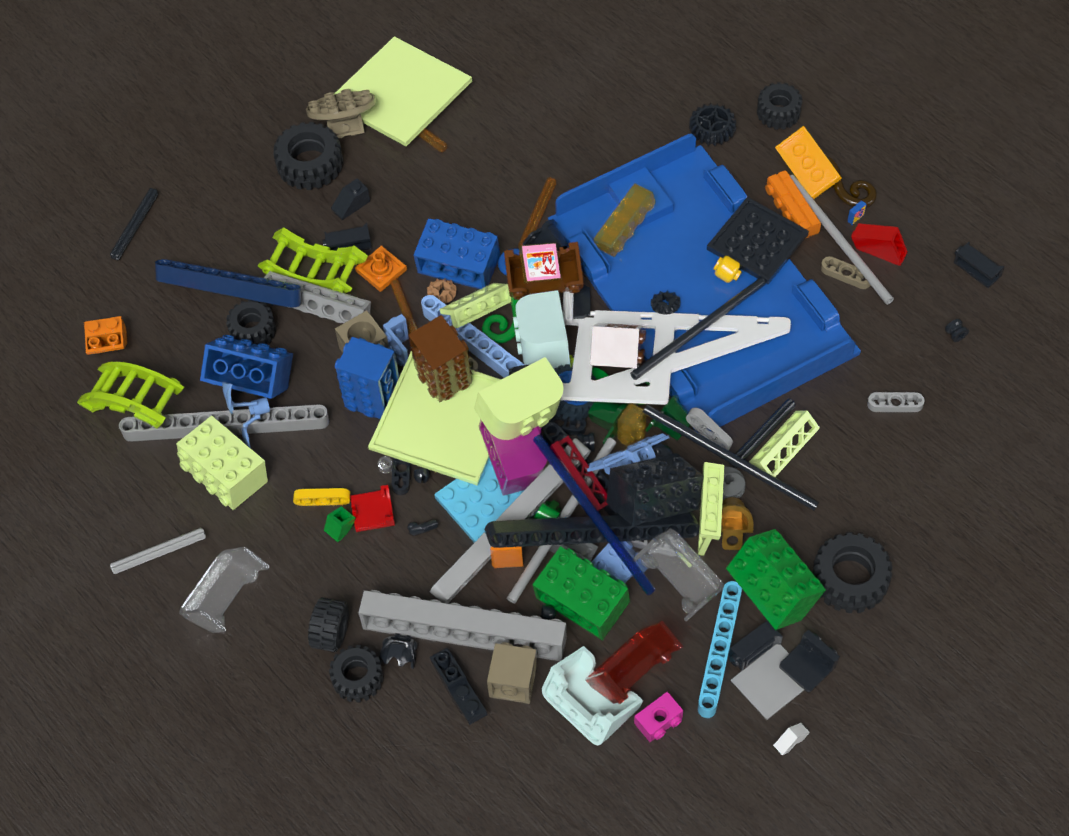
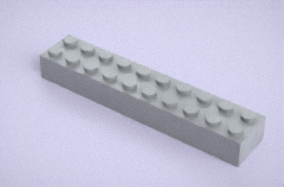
M377 590L364 591L359 609V617L365 630L389 634L398 633L403 636L411 635L414 638L494 650L495 643L501 644L506 642L516 647H532L536 650L537 658L561 661L564 656L567 640L566 623L559 619L546 620L539 616H522L516 612L508 614L502 613L497 609L489 611L477 606L464 607L458 603L445 604L438 600H422L416 596L408 598L396 593H391L390 595L383 594Z

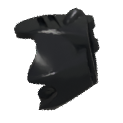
M396 633L395 636H389L383 640V646L379 655L381 664L383 661L385 664H388L389 660L395 657L400 667L411 662V669L415 668L418 644L415 640L411 639V635L403 636Z

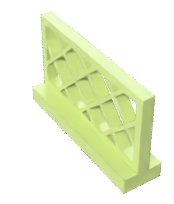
M705 462L703 465L698 539V555L704 556L712 539L719 540L721 537L724 465Z

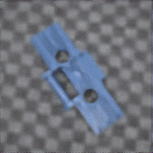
M661 433L628 445V449L606 455L590 463L587 471L590 472L604 468L605 472L609 475L610 468L656 458L652 446L668 439L669 435L666 436Z

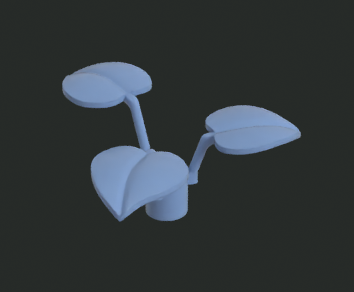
M222 382L223 394L230 413L233 414V407L248 406L250 415H255L245 422L242 428L243 443L251 449L247 427L256 419H260L261 414L270 412L267 398L251 402L234 403L231 400L233 384Z

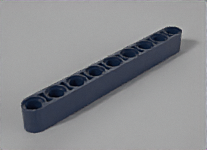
M168 259L155 261L156 280L159 282L291 308L301 305V286L297 284Z

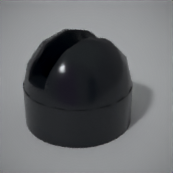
M420 468L413 471L415 481L421 483V480H423V483L429 480V469Z
M542 605L541 618L546 620L554 619L556 616L555 608L549 605Z

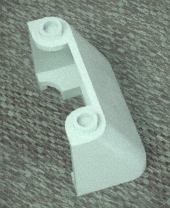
M583 646L551 667L542 687V694L594 745H601L640 708L643 700L632 691H627L622 696L593 670L596 664L595 657Z

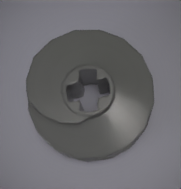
M724 467L723 500L729 497L739 499L745 492L746 482L744 476L740 471L732 467Z

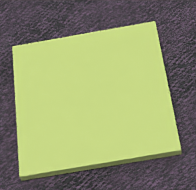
M393 37L334 94L341 93L344 89H351V91L370 90V93L375 96L376 103L369 110L361 114L362 122L407 146L472 82V77Z
M411 351L370 441L369 450L478 486L489 455L479 430L480 417L474 407L478 391L501 379L471 370L472 383L463 391L456 392L449 400H443L439 403L436 397L433 399L427 390L429 387L426 383L422 384L419 380Z

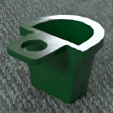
M674 395L660 412L689 428L691 425L686 420L689 412L679 403V397ZM654 419L645 430L648 432L653 426H657L677 441L682 436Z
M614 402L593 403L588 411L591 421L609 431L603 440V445L608 438L615 439L616 436H620L629 419L631 406L625 403L620 405Z

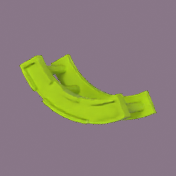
M282 228L276 231L272 237L277 240L278 245L270 260L267 259L259 263L258 267L266 275L271 271L334 291L347 293L352 290V287L347 285L346 281L354 265L365 262L368 255L354 245L338 248L337 251H332L329 247L319 244L312 246L304 243L305 239L295 235L286 228ZM284 247H288L297 253L288 271L276 265ZM305 256L316 259L307 278L295 274L302 258ZM328 262L333 264L325 280L314 279L322 263ZM346 265L340 279H334L340 266Z
M107 362L98 368L102 375L92 391L83 394L77 403L92 413L104 409L105 406H109L111 410L125 413L127 410L135 413V418L157 429L166 418L162 416L161 412L173 393L178 395L184 386L180 385V382L175 378H168L142 366L125 362ZM126 376L118 391L114 394H109L108 392L117 377ZM135 377L146 380L135 399L130 400L123 397ZM155 383L166 388L156 407L150 409L142 405L141 402L152 384Z

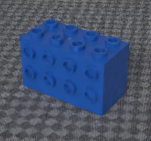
M428 218L413 256L417 271L420 274L439 279L446 278V280H452L454 283L482 289L490 283L500 257L498 237L493 233H483L474 228L468 229L455 223L449 224L439 219L433 220Z
M223 335V337L216 338V340L205 344L200 381L222 386V382L233 384L231 389L266 398H274L288 389L293 353L287 352V349L284 348L273 349L269 348L270 346L260 343L256 345L252 344L251 340L241 339L240 341L234 339V336Z
M351 337L349 343H346L343 348L341 358H338L335 363L344 405L350 411H358L367 417L381 419L399 379L395 351L385 348L381 344L370 343L363 338Z

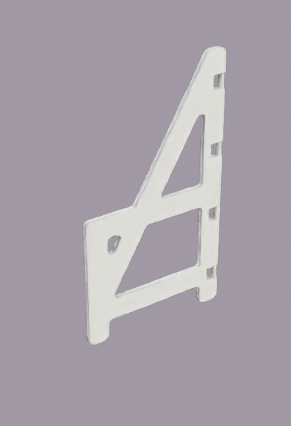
M573 310V323L565 325H576L579 328L571 382L563 383L561 400L665 405L669 401L671 373L790 332L791 321L786 317L764 318L724 315L705 330L735 331L737 333L678 353L674 352L637 380H634L630 375L636 368H631L594 381L591 380L593 365H590L593 325L597 323L641 325L643 328L655 329L654 356L674 341L675 330H689L699 323V320H703L708 315L682 313L663 315L654 312L595 310L590 311L589 315L594 316V318L574 319ZM641 318H652V320H643ZM757 322H769V324H757ZM643 382L650 383L648 387L635 386Z

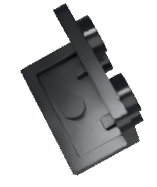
M807 630L803 634L800 644L780 662L779 668L806 692H811L836 668L840 656L832 647H828L822 642L817 634Z

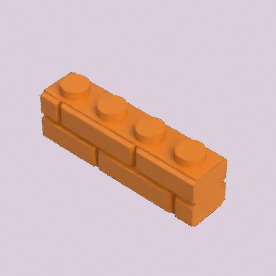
M785 170L777 175L768 177L767 185L765 186L768 195H772L774 204L782 210L783 217L808 230L809 233L806 238L818 234L821 222L788 172Z

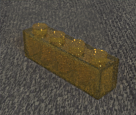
M637 184L632 186L594 237V242L600 250L613 257L618 252H621L624 243L633 236L635 228L643 222L647 212L654 207L655 199L653 192Z

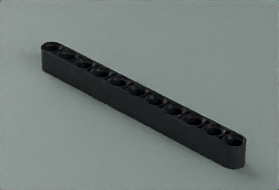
M689 512L659 519L654 522L643 523L638 526H631L620 515L492 521L485 526L484 530L490 546L503 548L693 538L699 534L700 526L694 514Z

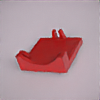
M388 485L380 486V491L350 496L356 532L395 525Z

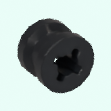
M955 319L945 327V331L951 335L953 342L961 341L969 333L967 327H963L961 319Z
M578 433V440L591 452H594V434L583 435Z

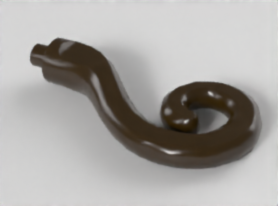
M825 155L831 162L833 167L836 169L838 174L841 176L839 167L835 163V161L827 155ZM842 179L833 185L838 197L851 207L863 201L867 204V208L876 200V189L867 181L858 180L853 182L850 186L851 195L845 190ZM859 188L867 191L868 195L866 198L858 199L860 196Z

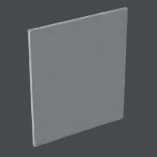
M778 644L774 645V647L731 679V682L766 720L804 691L803 688L779 668L780 662L789 653Z

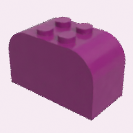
M480 419L479 430L502 495L505 496L525 490L544 471L547 462V444L540 436L541 428L537 426L525 436L520 435L511 440H502L493 436Z

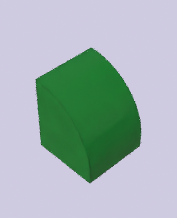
M341 506L328 514L324 531L335 541L339 542L352 528L355 517Z

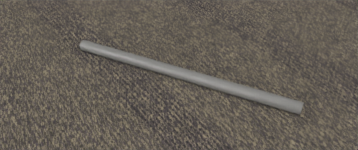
M790 175L824 228L886 304H890L894 298L794 175Z
M608 438L594 461L609 455L616 441ZM600 469L592 471L595 476ZM583 477L589 487L592 480L588 477ZM574 491L558 518L571 516L581 500L576 491ZM552 545L539 546L508 595L507 599L514 604L517 602Z

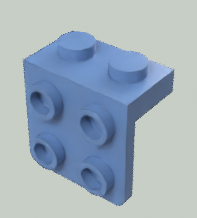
M401 314L391 318L389 322L383 325V329L387 336L389 349L395 351L396 362L399 366H405L408 354L402 343L408 340L409 337L406 318Z
M630 541L609 542L591 562L596 569H603L610 574L612 579L616 581L619 579L624 583L636 571L645 572L649 568L645 563V557L633 550V544Z

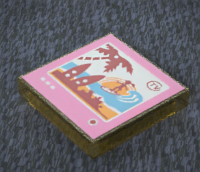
M556 243L522 245L519 247L524 283L561 279Z

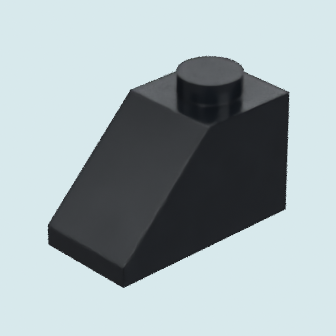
M358 178L342 188L331 210L341 220H344L370 202L368 188Z

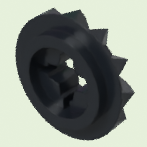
M668 290L666 293L660 291L659 294H654L653 299H651L652 309L656 313L663 315L676 312L681 304L680 297L676 296L675 292L669 293Z

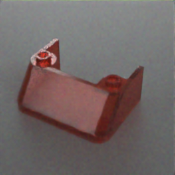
M663 621L657 622L633 635L595 669L585 681L611 703L621 704L629 697L627 693L632 685L654 665L660 662L662 664L668 662L672 658L670 654L680 650L683 646Z

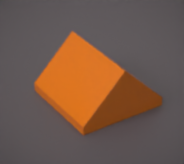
M522 547L490 548L491 561L494 568L523 566Z

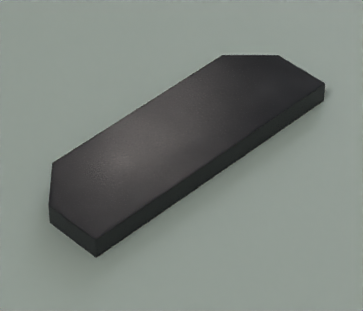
M585 285L580 289V292L573 294L574 319H584L590 315V288Z

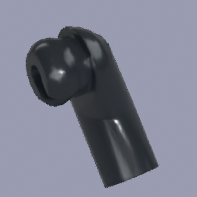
M435 519L418 525L416 522H411L408 524L407 529L411 535L416 536L436 529L438 524Z

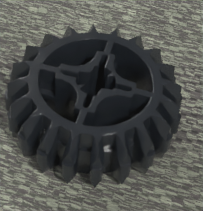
M710 102L709 106L703 104L702 108L697 107L689 120L691 134L696 137V141L700 140L701 144L705 142L707 146L709 144L716 146L717 143L720 145L723 142L728 143L729 138H732L736 131L734 113H731L730 108L725 109V105L720 107L718 103L712 105Z

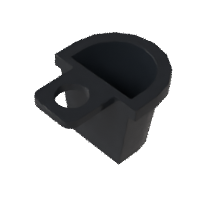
M554 219L546 221L541 228L531 232L523 242L524 246L556 244V251H559V247H563V250H565L569 246L556 227L557 222Z

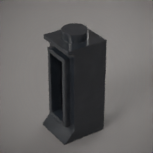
M367 222L363 227L329 233L324 232L325 239H322L323 246L329 247L332 251L353 245L361 251L372 249Z
M970 242L956 250L954 263L985 287H991L1002 276L1005 266H998L973 246H970Z
M767 620L730 647L729 660L733 666H738L743 671L744 665L747 667L774 647V645H781L783 636Z

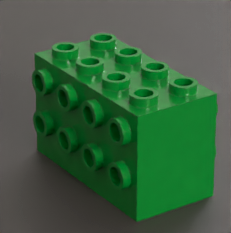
M776 529L749 537L726 568L775 630L802 621L826 591L820 581Z
M560 546L533 583L536 599L554 607L558 613L603 641L630 603L627 585L619 579L617 581L612 579L605 570L596 569L589 560L585 558L583 560L580 559L573 550L569 548L564 549Z

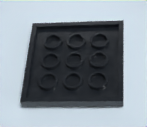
M747 197L708 243L707 250L722 258L724 256L731 257L740 263V269L757 279L763 278L766 284H769L805 240L809 231Z

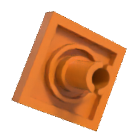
M380 246L367 257L365 262L358 264L355 270L381 292L407 270V267L383 246Z

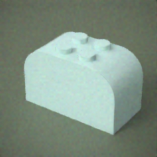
M558 290L522 297L516 304V317H513L514 328H518L515 329L516 342H520L517 343L518 355L522 354L524 365H531L546 357L553 369L558 368L560 365L564 367L565 364H570L568 340Z

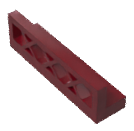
M567 436L561 441L552 444L548 450L591 515L607 506L606 491L594 473L587 471L589 466L570 437ZM566 442L571 448L570 456L566 454L561 446ZM572 460L581 463V472H578ZM583 476L592 480V489L588 487ZM594 493L601 494L605 502L600 505Z

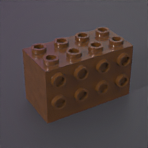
M442 315L408 334L414 366L418 372L417 376L422 384L426 383L429 387L427 389L433 399L436 397L439 403L443 400H449L456 392L467 389L472 383L471 364L468 360L470 356L467 352L469 348L464 340L460 341L453 325L449 326Z

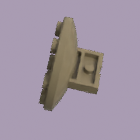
M344 89L341 93L334 94V92L324 94L323 98L308 102L306 112L309 118L326 121L327 126L336 133L337 137L342 138L348 135L365 133L361 114L373 107L376 100L375 96L370 93V90L351 91V89Z

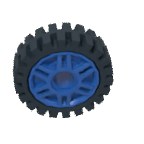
M565 364L564 367L560 365L558 368H554L562 383L571 382L573 365L570 367V364ZM591 376V380L595 381V376ZM560 400L555 415L559 417L562 414L563 419H567L569 416L571 421H574L575 418L577 420L585 419L588 417V411L594 402Z

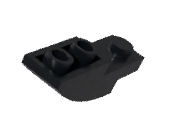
M445 648L429 657L447 692L468 724L471 725L487 716L486 709L468 683L465 674L449 649Z

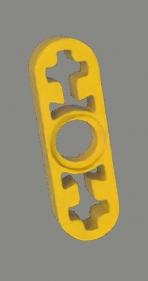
M344 488L298 489L294 491L293 502L299 506L346 505L350 503V491Z

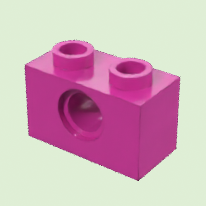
M666 692L635 715L634 724L649 742L654 739L659 740L665 735L667 729L671 726L674 728L681 723L683 710L671 695ZM663 716L665 720L659 722L655 720V717Z

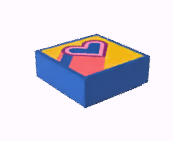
M860 201L849 210L848 222L851 225L864 216L867 204L863 201Z

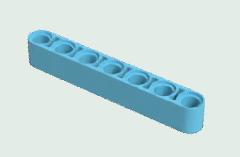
M735 581L727 582L722 592L698 702V712L704 718L713 717L717 710L742 588ZM728 592H735L736 595L731 596ZM724 610H731L733 613H731V614H726V613L723 612V611H724ZM720 628H726V629H728L729 631H728V632H721L719 629H720ZM721 646L725 650L718 651L715 649V647ZM718 665L721 667V669L714 670L711 668V666ZM714 684L717 686V688L710 689L707 687V685ZM710 703L713 707L705 708L703 704Z

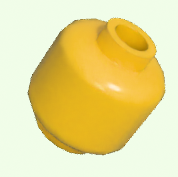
M729 256L720 257L713 268L715 276L726 283H730L733 279L736 281L742 272L739 270L740 263Z

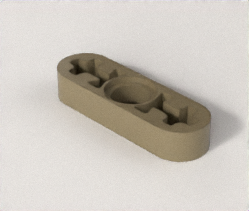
M826 257L822 260L821 271L825 275L860 289H867L871 286L867 280L861 281L865 277L856 266L834 257ZM849 270L852 274L845 276L842 274V271Z

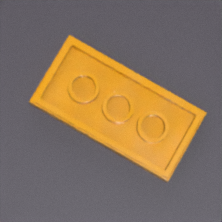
M804 126L775 147L813 199L842 179Z

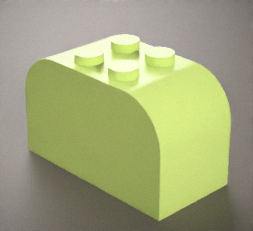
M546 357L478 391L474 409L488 431L496 438L511 440L520 435L525 436L533 428L546 425L554 417L563 394V383Z

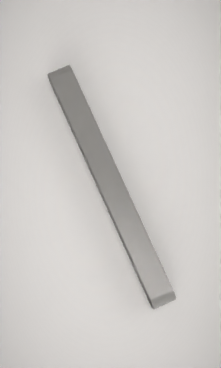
M323 405L270 408L269 413L261 414L260 419L250 423L247 427V433L323 429L329 425L330 420L327 409ZM249 409L232 410L233 414L230 411L162 415L166 418L157 429L138 418L126 417L120 421L119 428L124 439L127 441L184 438L210 416H213L230 432L237 435L242 434L244 423L241 422H247L255 415H250Z
M575 438L572 442L585 460L591 450ZM568 445L564 451L570 456L571 448ZM555 459L496 521L529 519L540 508L542 503L567 479ZM572 460V463L577 469L581 463L579 461ZM485 532L431 588L430 593L440 602L448 604L491 559L490 548L492 546H490Z

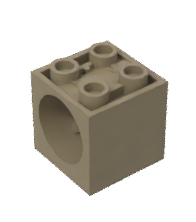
M368 311L335 328L339 349L342 353L345 344L349 343L351 337L363 338L368 342L381 344L389 349L387 336Z
M506 642L501 644L495 643L487 679L489 697L530 704L537 670V654L535 649L529 646L516 647Z

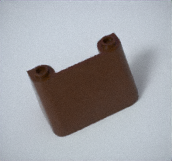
M578 242L569 243V247L563 250V247H559L557 258L560 278L527 281L523 252L515 255L513 250L504 251L509 296L513 297L514 300H520L522 297L530 294L557 290L559 293H578L584 286Z

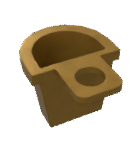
M729 497L722 501V548L725 550H740L742 548L743 533H753V517L742 500ZM735 536L738 538V542L730 545L727 543V538Z

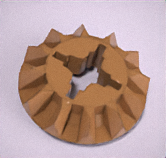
M437 278L435 282H431L430 286L427 287V295L435 296L444 304L451 302L457 292L456 285L453 284L452 280L448 281L446 278L443 280ZM444 287L445 290L440 295L439 290Z

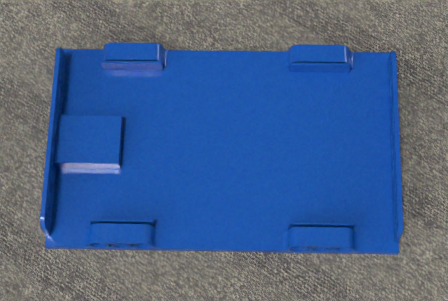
M693 134L685 135L561 194L555 202L556 214L548 217V220L554 219L557 222L556 227L568 244L578 242L581 269L610 311L656 313L651 307V299H653L654 294H659L660 291L666 293L668 290L669 293L675 292L676 296L680 297V308L674 313L709 315L757 280L756 277L740 268L739 270L742 272L736 281L733 279L730 283H726L715 276L713 268L720 257L708 251L707 245L743 203L747 195L724 165L717 166L701 145L696 147V137ZM789 259L769 284L763 286L725 315L764 318L786 317L791 321L790 332L671 373L669 395L671 397L674 395L679 397V403L688 412L692 408L701 409L721 427L860 355L861 350L841 326L838 311L812 279L806 281ZM641 318L643 320H652V318ZM757 322V324H769V322ZM643 328V330H646V340L642 344L641 349H645L644 359L646 361L653 356L655 329ZM675 330L674 340L688 330ZM704 330L675 351V353L737 332Z

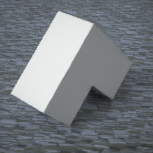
M801 723L791 726L773 746L781 755L787 754L797 743L802 742L810 732Z

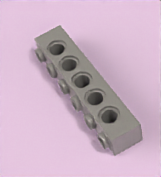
M271 271L264 277L266 279L300 285L301 305L294 307V309L301 310L302 312L318 315L321 318L331 319L338 323H345L365 311H368L370 314L371 301Z

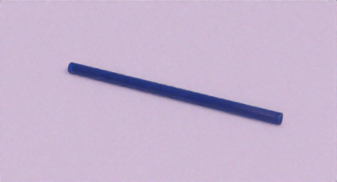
M541 435L534 437V443L647 595L652 594L656 590L544 438Z

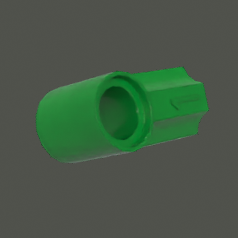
M555 500L542 503L534 518H558L561 511L559 503Z

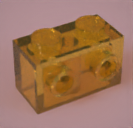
M632 403L627 405L618 419L617 439L624 445L634 444L645 436L646 415L642 413L644 409Z

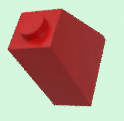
M858 223L851 236L857 250L901 266L908 253L898 227Z

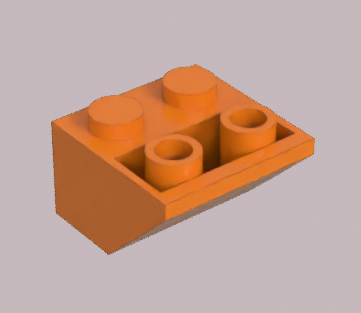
M122 316L84 322L87 355L121 350L126 347L127 331Z

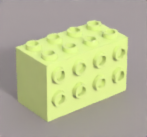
M210 416L176 443L181 468L185 472L189 471L198 483L205 485L210 494H215L224 506L228 505L232 510L268 482L265 460L213 416Z

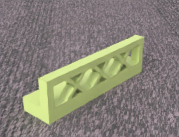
M492 283L440 308V313L450 315L453 326L459 328L510 303L511 297L509 296L508 284Z
M795 411L749 463L776 477L820 427L808 411ZM808 421L812 428L807 433H804V424ZM795 434H799L798 444L792 446V437ZM787 447L786 457L780 459L781 449ZM771 460H775V469L771 472L767 465Z

